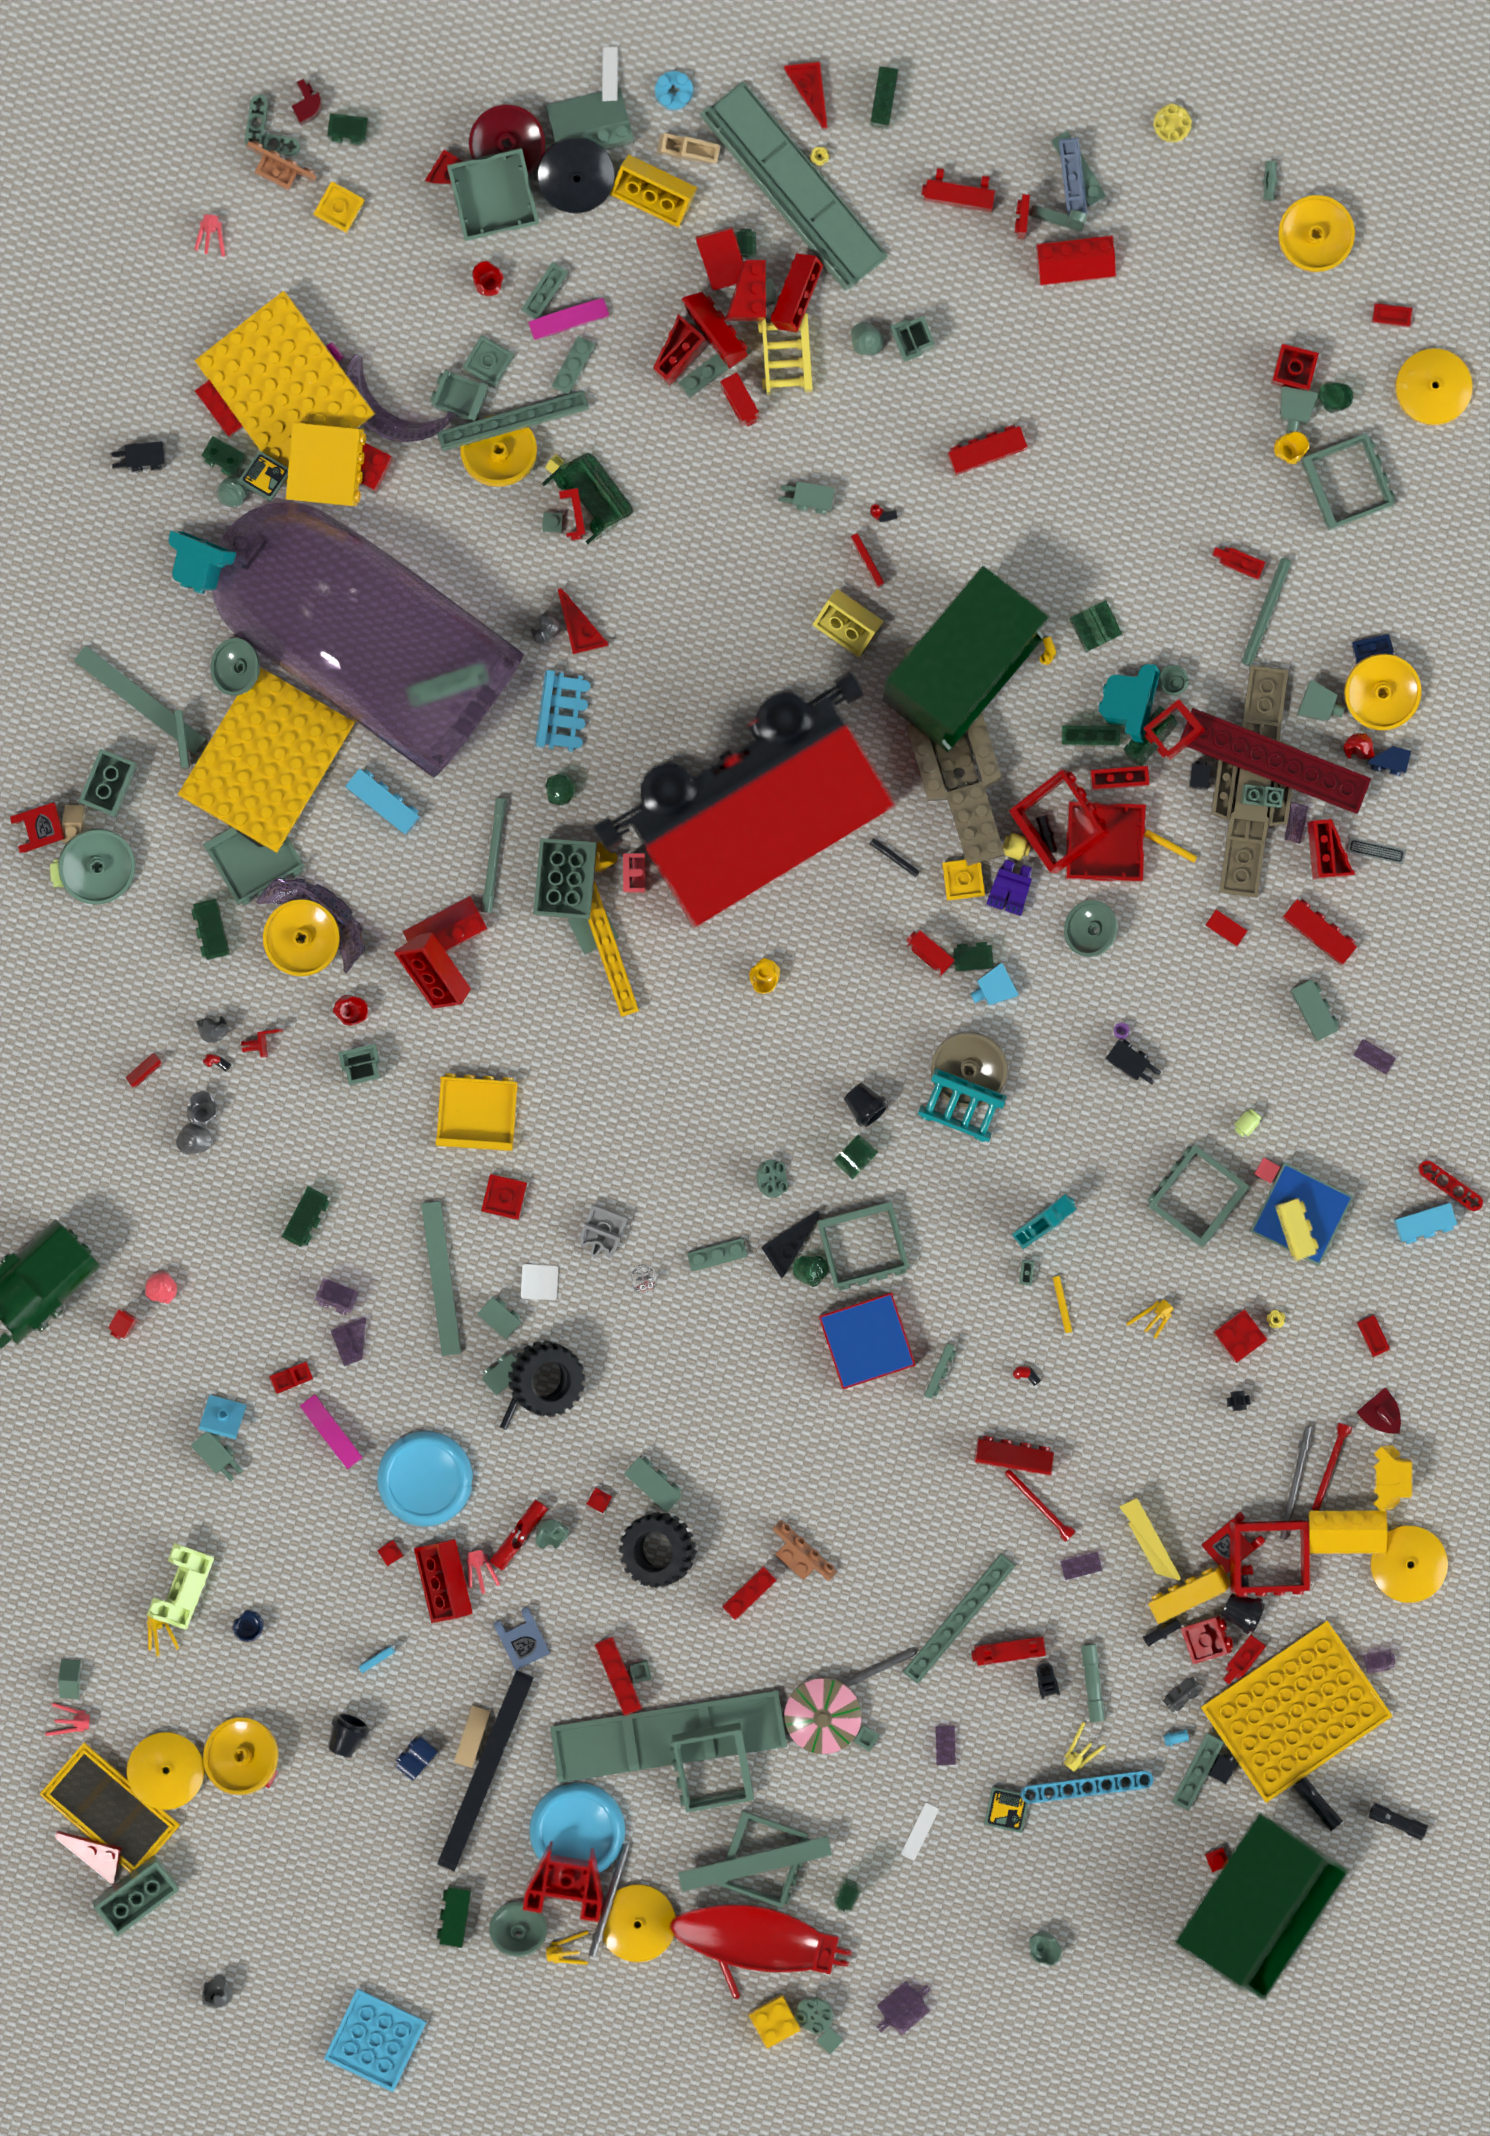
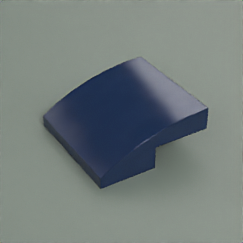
M1389 634L1352 642L1356 664L1364 658L1375 654L1386 653L1394 655Z

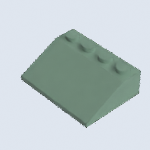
M620 87L617 89V101H602L601 91L546 105L555 143L568 137H584L597 142L605 150L634 143Z
M540 838L533 915L590 919L597 842Z

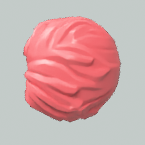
M165 1271L154 1272L147 1279L145 1294L152 1301L169 1304L176 1296L177 1284L169 1273Z

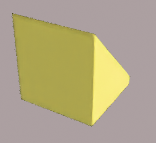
M555 454L549 460L545 469L555 475L565 461Z

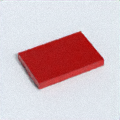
M733 227L696 236L695 239L712 291L736 285L744 260Z

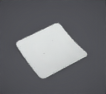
M524 1264L522 1266L521 1298L556 1300L558 1266Z

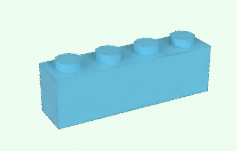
M359 768L345 787L403 834L407 835L420 819L417 815L419 811L412 805L407 807L403 804L404 799L397 793L392 795L388 792L389 787L382 781L377 783L373 780L374 775L367 769L362 771Z

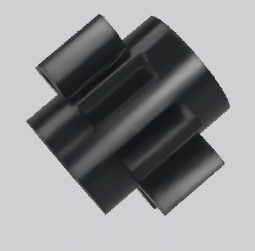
M1245 1391L1230 1392L1231 1397L1226 1398L1227 1407H1232L1233 1411L1247 1410L1246 1405L1251 1404L1250 1395H1245Z

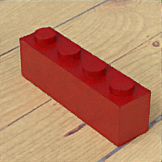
M796 253L788 276L785 278L781 294L778 296L775 310L771 314L770 321L778 330L798 333L823 268V264L816 256Z
M1011 425L1004 428V432L999 434L995 431L987 434L985 439L979 440V438L968 441L969 445L961 447L960 444L951 447V451L947 455L955 476L1027 450L1028 446L1021 427Z
M1296 899L1281 918L1338 964L1343 965L1357 948L1354 944L1356 941L1349 935L1343 936L1340 933L1341 929L1334 923L1328 924L1325 921L1326 917L1319 911L1313 912L1310 909L1311 905L1304 899Z
M611 1637L594 1644L623 1715L627 1716L643 1709L614 1638Z

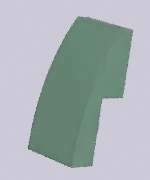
M1243 784L1241 804L1282 808L1284 789Z

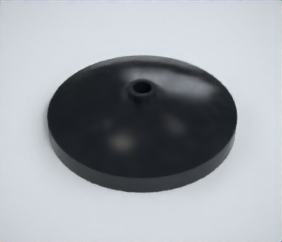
M568 137L557 141L546 150L538 166V183L543 196L552 206L563 212L578 214L591 211L606 200L613 187L614 168L610 156L601 145L588 138ZM575 175H579V176H580L579 179H575V180L573 179V177H574Z

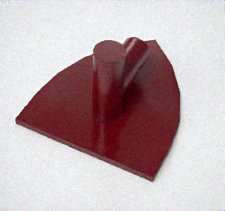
M1386 1388L1382 1389L1356 1412L1370 1427L1385 1433L1400 1434V1410L1397 1402Z

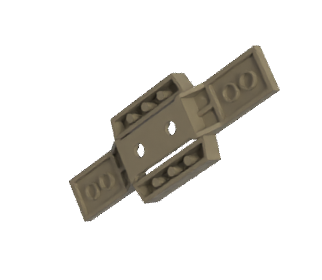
M914 646L903 649L905 657ZM981 713L967 730L982 782L978 781L965 734L949 753L933 742L947 792L944 788L930 738L911 723L908 724L906 730L927 801H948L967 866L1004 856L1003 847L985 791L986 788L1001 780V774L983 714ZM962 768L965 775L962 778H956L953 774L955 769Z
M1250 665L1242 727L1294 747L1280 741L1289 670ZM1218 760L1210 815L1229 822L1219 893L1258 898L1268 827L1288 824L1292 789L1273 782L1272 787L1284 789L1282 808L1269 807L1267 817L1268 807L1241 804L1243 784L1271 787V781L1240 769L1235 809L1231 814L1237 767Z

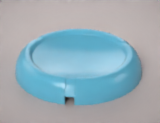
M434 1431L409 1433L407 1436L396 1440L386 1450L379 1464L377 1484L384 1505L394 1516L410 1525L430 1527L451 1520L466 1505L472 1491L473 1471L467 1454L457 1442L442 1433Z
M572 1782L568 1785L563 1784L555 1787L538 1802L530 1820V1841L539 1860L550 1841H553L551 1855L589 1860L591 1848H594L598 1870L601 1873L616 1860L621 1852V1847L625 1840V1820L619 1805L605 1790L589 1783Z

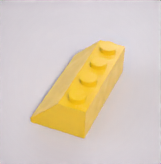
M628 154L620 167L610 195L679 228L697 187Z
M1309 1511L1310 1554H1386L1387 1511Z

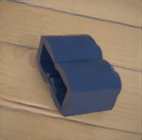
M421 1736L419 1739L415 1737L408 1745L410 1747L409 1751L406 1754L402 1752L395 1760L397 1762L395 1767L412 1781L415 1780L438 1752Z

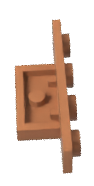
M248 141L246 148L262 156L254 172L255 174L288 191L297 174L315 182L317 176L314 175L315 172L306 167L302 169L297 166L295 161L281 158L278 152L274 150L267 151L263 149L262 144L256 141Z
M782 1520L775 1525L773 1531L786 1542L775 1555L802 1580L814 1569L828 1581L833 1578L837 1570L831 1563L820 1556L817 1550L808 1545L803 1537L796 1534Z

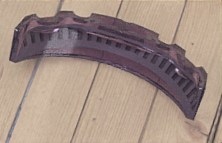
M355 354L345 371L346 375L375 413L374 416L363 424L369 430L375 431L385 439L398 442H416L430 438L441 432L456 415V413L449 411L446 417L431 422H411L400 419L386 411L369 391L363 372V356Z
M296 878L295 880L274 879L266 887L256 903L259 905H282L293 900H309L325 907L333 915L339 927V950L343 960V972L347 974L365 951L361 935L363 930L360 923H356L353 918L352 910L342 899L336 897L333 892L319 884L314 886L306 883L305 879Z

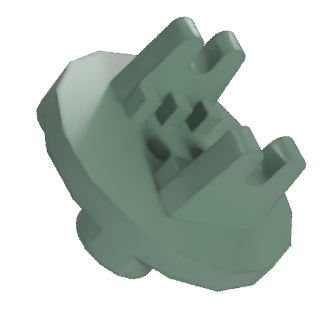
M766 1160L756 1169L758 1188L765 1196L776 1198L788 1190L784 1163L776 1160Z
M811 1996L800 2001L796 2009L795 2019L803 2028L813 2034H820L831 2026L834 2020V2012L825 2000Z

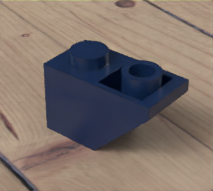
M1392 746L1370 759L1367 765L1371 766V770L1382 772V769L1390 771V775L1400 777L1401 774L1404 775L1407 771L1411 751Z

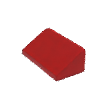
M152 1053L126 1076V1080L132 1088H136L158 1069L163 1062L155 1053Z

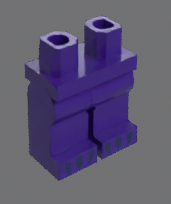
M1005 859L1001 869H998L986 905L1003 910L1007 894L1010 893L1004 911L1021 916L1032 881L1030 878L1032 868L1022 865L1018 875L1012 873L1015 862Z

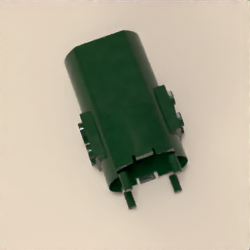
M56 1219L17 1255L14 1252L11 1255L7 1253L0 1260L2 1263L0 1264V1321L12 1333L10 1337L5 1331L0 1335L1 1349L11 1340L18 1345L32 1331L35 1333L38 1331L43 1332L49 1326L48 1321L50 1319H57L64 1312L62 1310L64 1307L62 1303L100 1268V1264L90 1254V1248L84 1242L81 1244L77 1240L78 1236L71 1229L67 1230Z

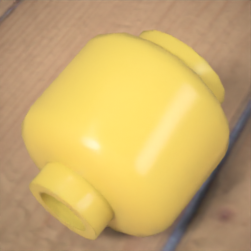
M1011 833L1009 836L1006 835L1003 844L1005 856L1016 860H1021L1024 855L1028 856L1031 845H1028V839L1025 836Z

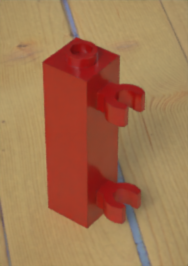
M937 168L935 180L927 179V184L922 185L921 195L924 196V202L992 212L995 190L988 189L989 176L982 175L980 188L942 182L945 169Z
M1043 1636L974 1645L975 1650L971 1651L972 1661L976 1662L977 1666L1046 1656Z

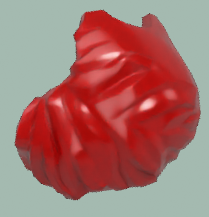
M481 261L472 270L474 286L480 295L494 296L499 293L504 279L499 268L489 261Z
M1365 733L1353 734L1344 743L1343 749L1348 759L1351 758L1352 754H1355L1361 760L1375 757L1373 741Z
M343 995L336 1001L333 1013L344 1025L352 1026L366 1020L369 1009L367 1003H365L366 1001L353 995Z

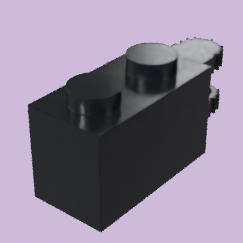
M163 441L124 445L125 451L111 452V457H126V463L112 464V469L127 468L132 473H139L147 468H150L151 471H160L162 467H166L165 444Z
M1125 1039L1122 1041L1117 1040L1105 1060L1135 1081L1140 1077L1153 1085V1079L1146 1076L1143 1071L1146 1067L1157 1075H1160L1161 1071L1150 1064V1061L1147 1060L1149 1056L1140 1050L1138 1052L1132 1049L1133 1045Z

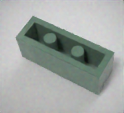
M1311 979L1290 990L1316 1041L1338 1031L1337 1026H1339V1023L1335 1016L1331 1017L1328 1011L1330 1006L1327 1000L1322 999L1319 994L1321 988L1317 981L1313 982Z
M639 1456L624 1475L667 1513L682 1496L680 1493L682 1489L674 1482L670 1484L666 1480L668 1476L660 1469L658 1471L654 1470L651 1467L653 1463L644 1456L642 1459Z

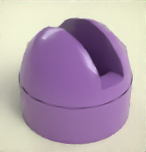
M1125 1023L1116 1024L1114 1027L1115 1037L1122 1040L1125 1039L1129 1034L1128 1025Z

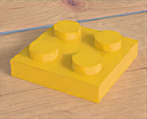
M331 181L313 216L347 234L365 199Z
M966 860L942 862L947 901L985 896L981 863L967 866Z

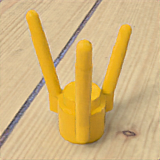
M1164 1299L1161 1302L1156 1301L1152 1306L1128 1321L1126 1325L1129 1326L1156 1308L1154 1311L1156 1314L1155 1318L1144 1329V1332H1147L1159 1318L1163 1319L1153 1336L1156 1339L1168 1319L1172 1316L1171 1312L1174 1308Z
M147 1616L148 1650H152L153 1631L156 1656H160L157 1630L163 1629V1625H165L175 1648L178 1650L179 1645L169 1624Z
M589 1931L578 1933L557 1942H551V1946H546L547 1961L587 1965L588 1961L562 1959L563 1956L577 1955L579 1951L563 1952L562 1947L558 1946L589 1934Z

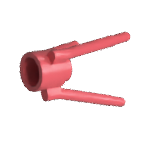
M203 216L194 248L195 251L198 250L203 231H205L204 253L207 255L210 233H215L217 229L221 256L225 257L221 231L222 223L218 222V216Z
M483 1550L468 1553L469 1558L466 1559L468 1564V1587H472L473 1566L477 1570L482 1594L485 1593L480 1569L484 1562L496 1585L499 1586L500 1582L488 1560L487 1554H483Z
M52 1703L53 1707L78 1714L74 1715V1720L55 1719L54 1722L73 1724V1727L76 1728L46 1732L45 1736L84 1732V1729L89 1730L90 1714H85L84 1710Z

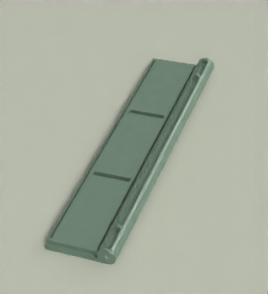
M743 81L714 105L704 109L699 115L844 291L852 289L857 282L888 258L886 252Z
M766 1692L634 1713L627 1716L621 1715L552 1726L550 1730L557 1770L556 1777L559 1783L670 1766L673 1765L672 1760H676L675 1753L671 1754L669 1742H673L672 1735L734 1723L741 1724L746 1753L787 1747L786 1742L788 1739L785 1737L779 1692ZM734 1735L680 1745L683 1763L738 1755Z

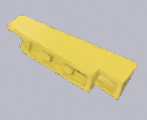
M1135 1497L1120 1505V1509L1130 1522L1128 1524L1155 1573L1181 1580L1138 1498Z

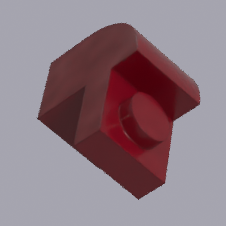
M304 79L297 81L304 100L291 106L300 125L303 126L313 121L319 115L322 108V100L319 92L311 95L314 91L310 82L305 83Z

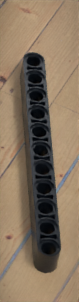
M516 1670L437 1862V1865L455 1872L534 1679L533 1676Z

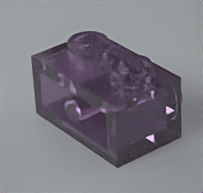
M323 1278L315 1300H318V1305L328 1308L329 1305L336 1308L335 1312L346 1316L347 1312L352 1313L360 1292Z

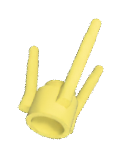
M1085 1722L1081 1723L1068 1752L1064 1755L1066 1757L1064 1764L1074 1772L1078 1768L1081 1769L1106 1747L1102 1745L1084 1760L1083 1755L1092 1746V1743H1088L1079 1754L1077 1752L1072 1754L1083 1731Z

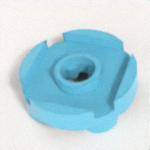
M670 71L658 78L655 85V96L657 101L666 109L680 110L691 100L693 86L686 74ZM671 86L679 88L675 96L668 92Z

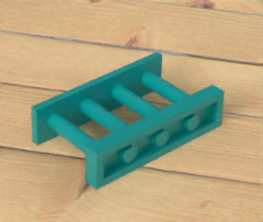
M935 1068L931 1081L935 1084L927 1106L920 1105L917 1115H920L926 1121L933 1120L974 1136L980 1142H989L992 1133L987 1131L996 1108L1003 1109L1007 1096ZM942 1087H948L952 1089L953 1093L943 1114L935 1111L934 1107ZM960 1094H966L970 1096L971 1100L961 1121L951 1116ZM978 1101H984L988 1103L989 1107L979 1128L969 1123Z

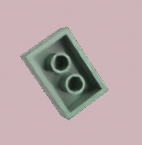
M100 749L78 802L116 818L138 764Z

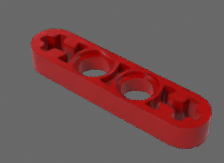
M1423 1161L1419 1164L1418 1172L1423 1178L1470 1211H1477L1482 1208L1483 1200L1480 1195L1435 1163ZM1430 1164V1170L1436 1172V1169L1439 1170L1433 1180L1430 1179L1433 1176L1428 1172L1426 1174L1423 1173V1165L1427 1166ZM1440 1175H1445L1448 1178V1182L1444 1186L1439 1185L1437 1182ZM1461 1186L1464 1193L1461 1197H1456L1453 1194L1454 1187ZM1467 1192L1471 1193L1468 1195L1469 1198L1478 1199V1206L1471 1207V1202L1465 1199V1202L1462 1201L1466 1197Z

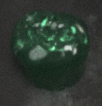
M1329 381L1321 386L1318 398L1324 409L1332 414L1350 407L1354 399V393L1347 384Z
M559 773L549 777L545 785L548 802L558 806L569 803L577 791L576 781L566 773Z
M801 1256L794 1263L793 1276L802 1283L815 1287L828 1274L827 1262L821 1256Z

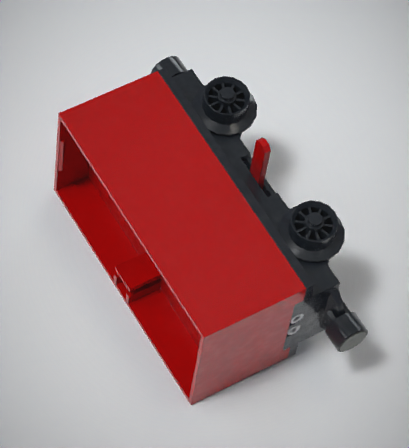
M848 671L834 679V687L807 703L801 696L792 692H778L770 695L762 703L756 719L747 725L755 740L733 754L730 750L719 756L720 762L697 776L691 775L685 767L676 763L663 762L653 766L645 774L642 781V803L613 821L607 817L593 826L605 849L610 850L622 843L623 839L621 836L631 831L629 827L632 826L691 926L695 928L895 806L894 802L843 718L841 719L832 704L834 702V705L837 706L846 701L849 705L864 696V692L852 672ZM841 694L842 698L835 701L837 697Z

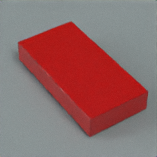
M1375 303L1372 323L1410 328L1413 308Z
M1218 910L1214 911L1205 924L1206 927L1236 947L1247 933L1246 929Z
M1374 1314L1356 1322L1372 1357L1390 1350Z

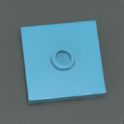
M209 1395L199 1430L236 1439L246 1410V1404Z

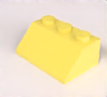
M836 589L812 625L854 655L860 657L884 621Z
M1294 1199L1276 1205L1275 1208L1293 1261L1317 1254L1318 1244L1316 1239L1311 1237L1310 1231H1312V1226L1309 1219L1305 1220L1303 1213L1306 1212L1303 1201L1299 1202V1199Z

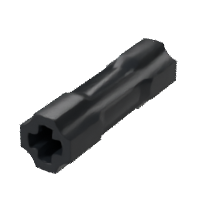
M1306 1776L1294 1784V1789L1306 1800L1330 1831L1343 1822Z
M1376 1802L1371 1807L1368 1816L1372 1820L1388 1824L1421 1841L1425 1837L1428 1828L1427 1824L1397 1814Z

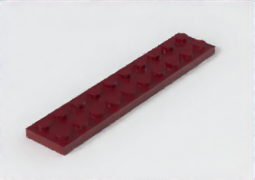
M1192 708L1191 713L1204 727L1205 731L1186 746L1187 748L1356 815L1358 814L1372 778ZM1188 721L1180 740L1194 729Z

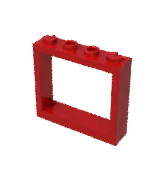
M1060 770L1009 810L1048 871L1055 874L1110 833L1106 828L1108 826L1106 821L1096 813V806L1087 800V793L1075 782L1077 780L1075 775L1071 771ZM1065 781L1098 831L1057 862L1025 812Z
M1306 1520L1230 1522V1591L1238 1597H1246L1248 1593H1255V1596H1266L1269 1592H1274V1595H1285V1592L1302 1595L1304 1591H1310L1309 1522ZM1300 1530L1301 1584L1241 1586L1240 1532Z

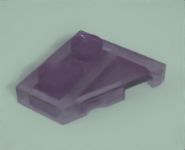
M366 1317L331 1330L344 1366L363 1359Z

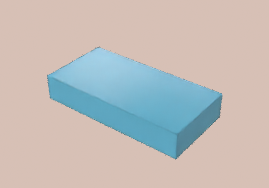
M389 1646L359 1666L361 1673L366 1672L394 1654L396 1651L393 1646Z

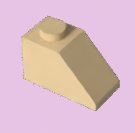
M65 805L62 820V830L65 837L62 840L63 843H67L73 836L84 831L85 805Z

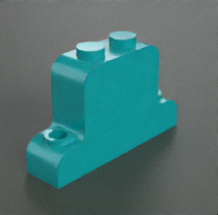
M170 530L169 544L177 550L172 571L173 579L181 583L180 586L194 588L193 591L196 593L205 594V590H215L218 585L221 567L225 568V565H232L237 552L184 531Z
M1153 664L1143 665L1136 677L1111 675L1103 686L1104 696L1098 707L1099 713H1101L1108 724L1125 726V733L1129 734L1135 742H1144L1146 731L1143 728L1148 725L1160 671Z
M1064 1194L1012 1233V1236L1022 1249H1025L1076 1211L1077 1208L1075 1207L1074 1200Z

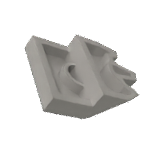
M592 1204L580 1235L582 1247L592 1245L590 1255L594 1259L602 1250L610 1258L617 1249L628 1216Z

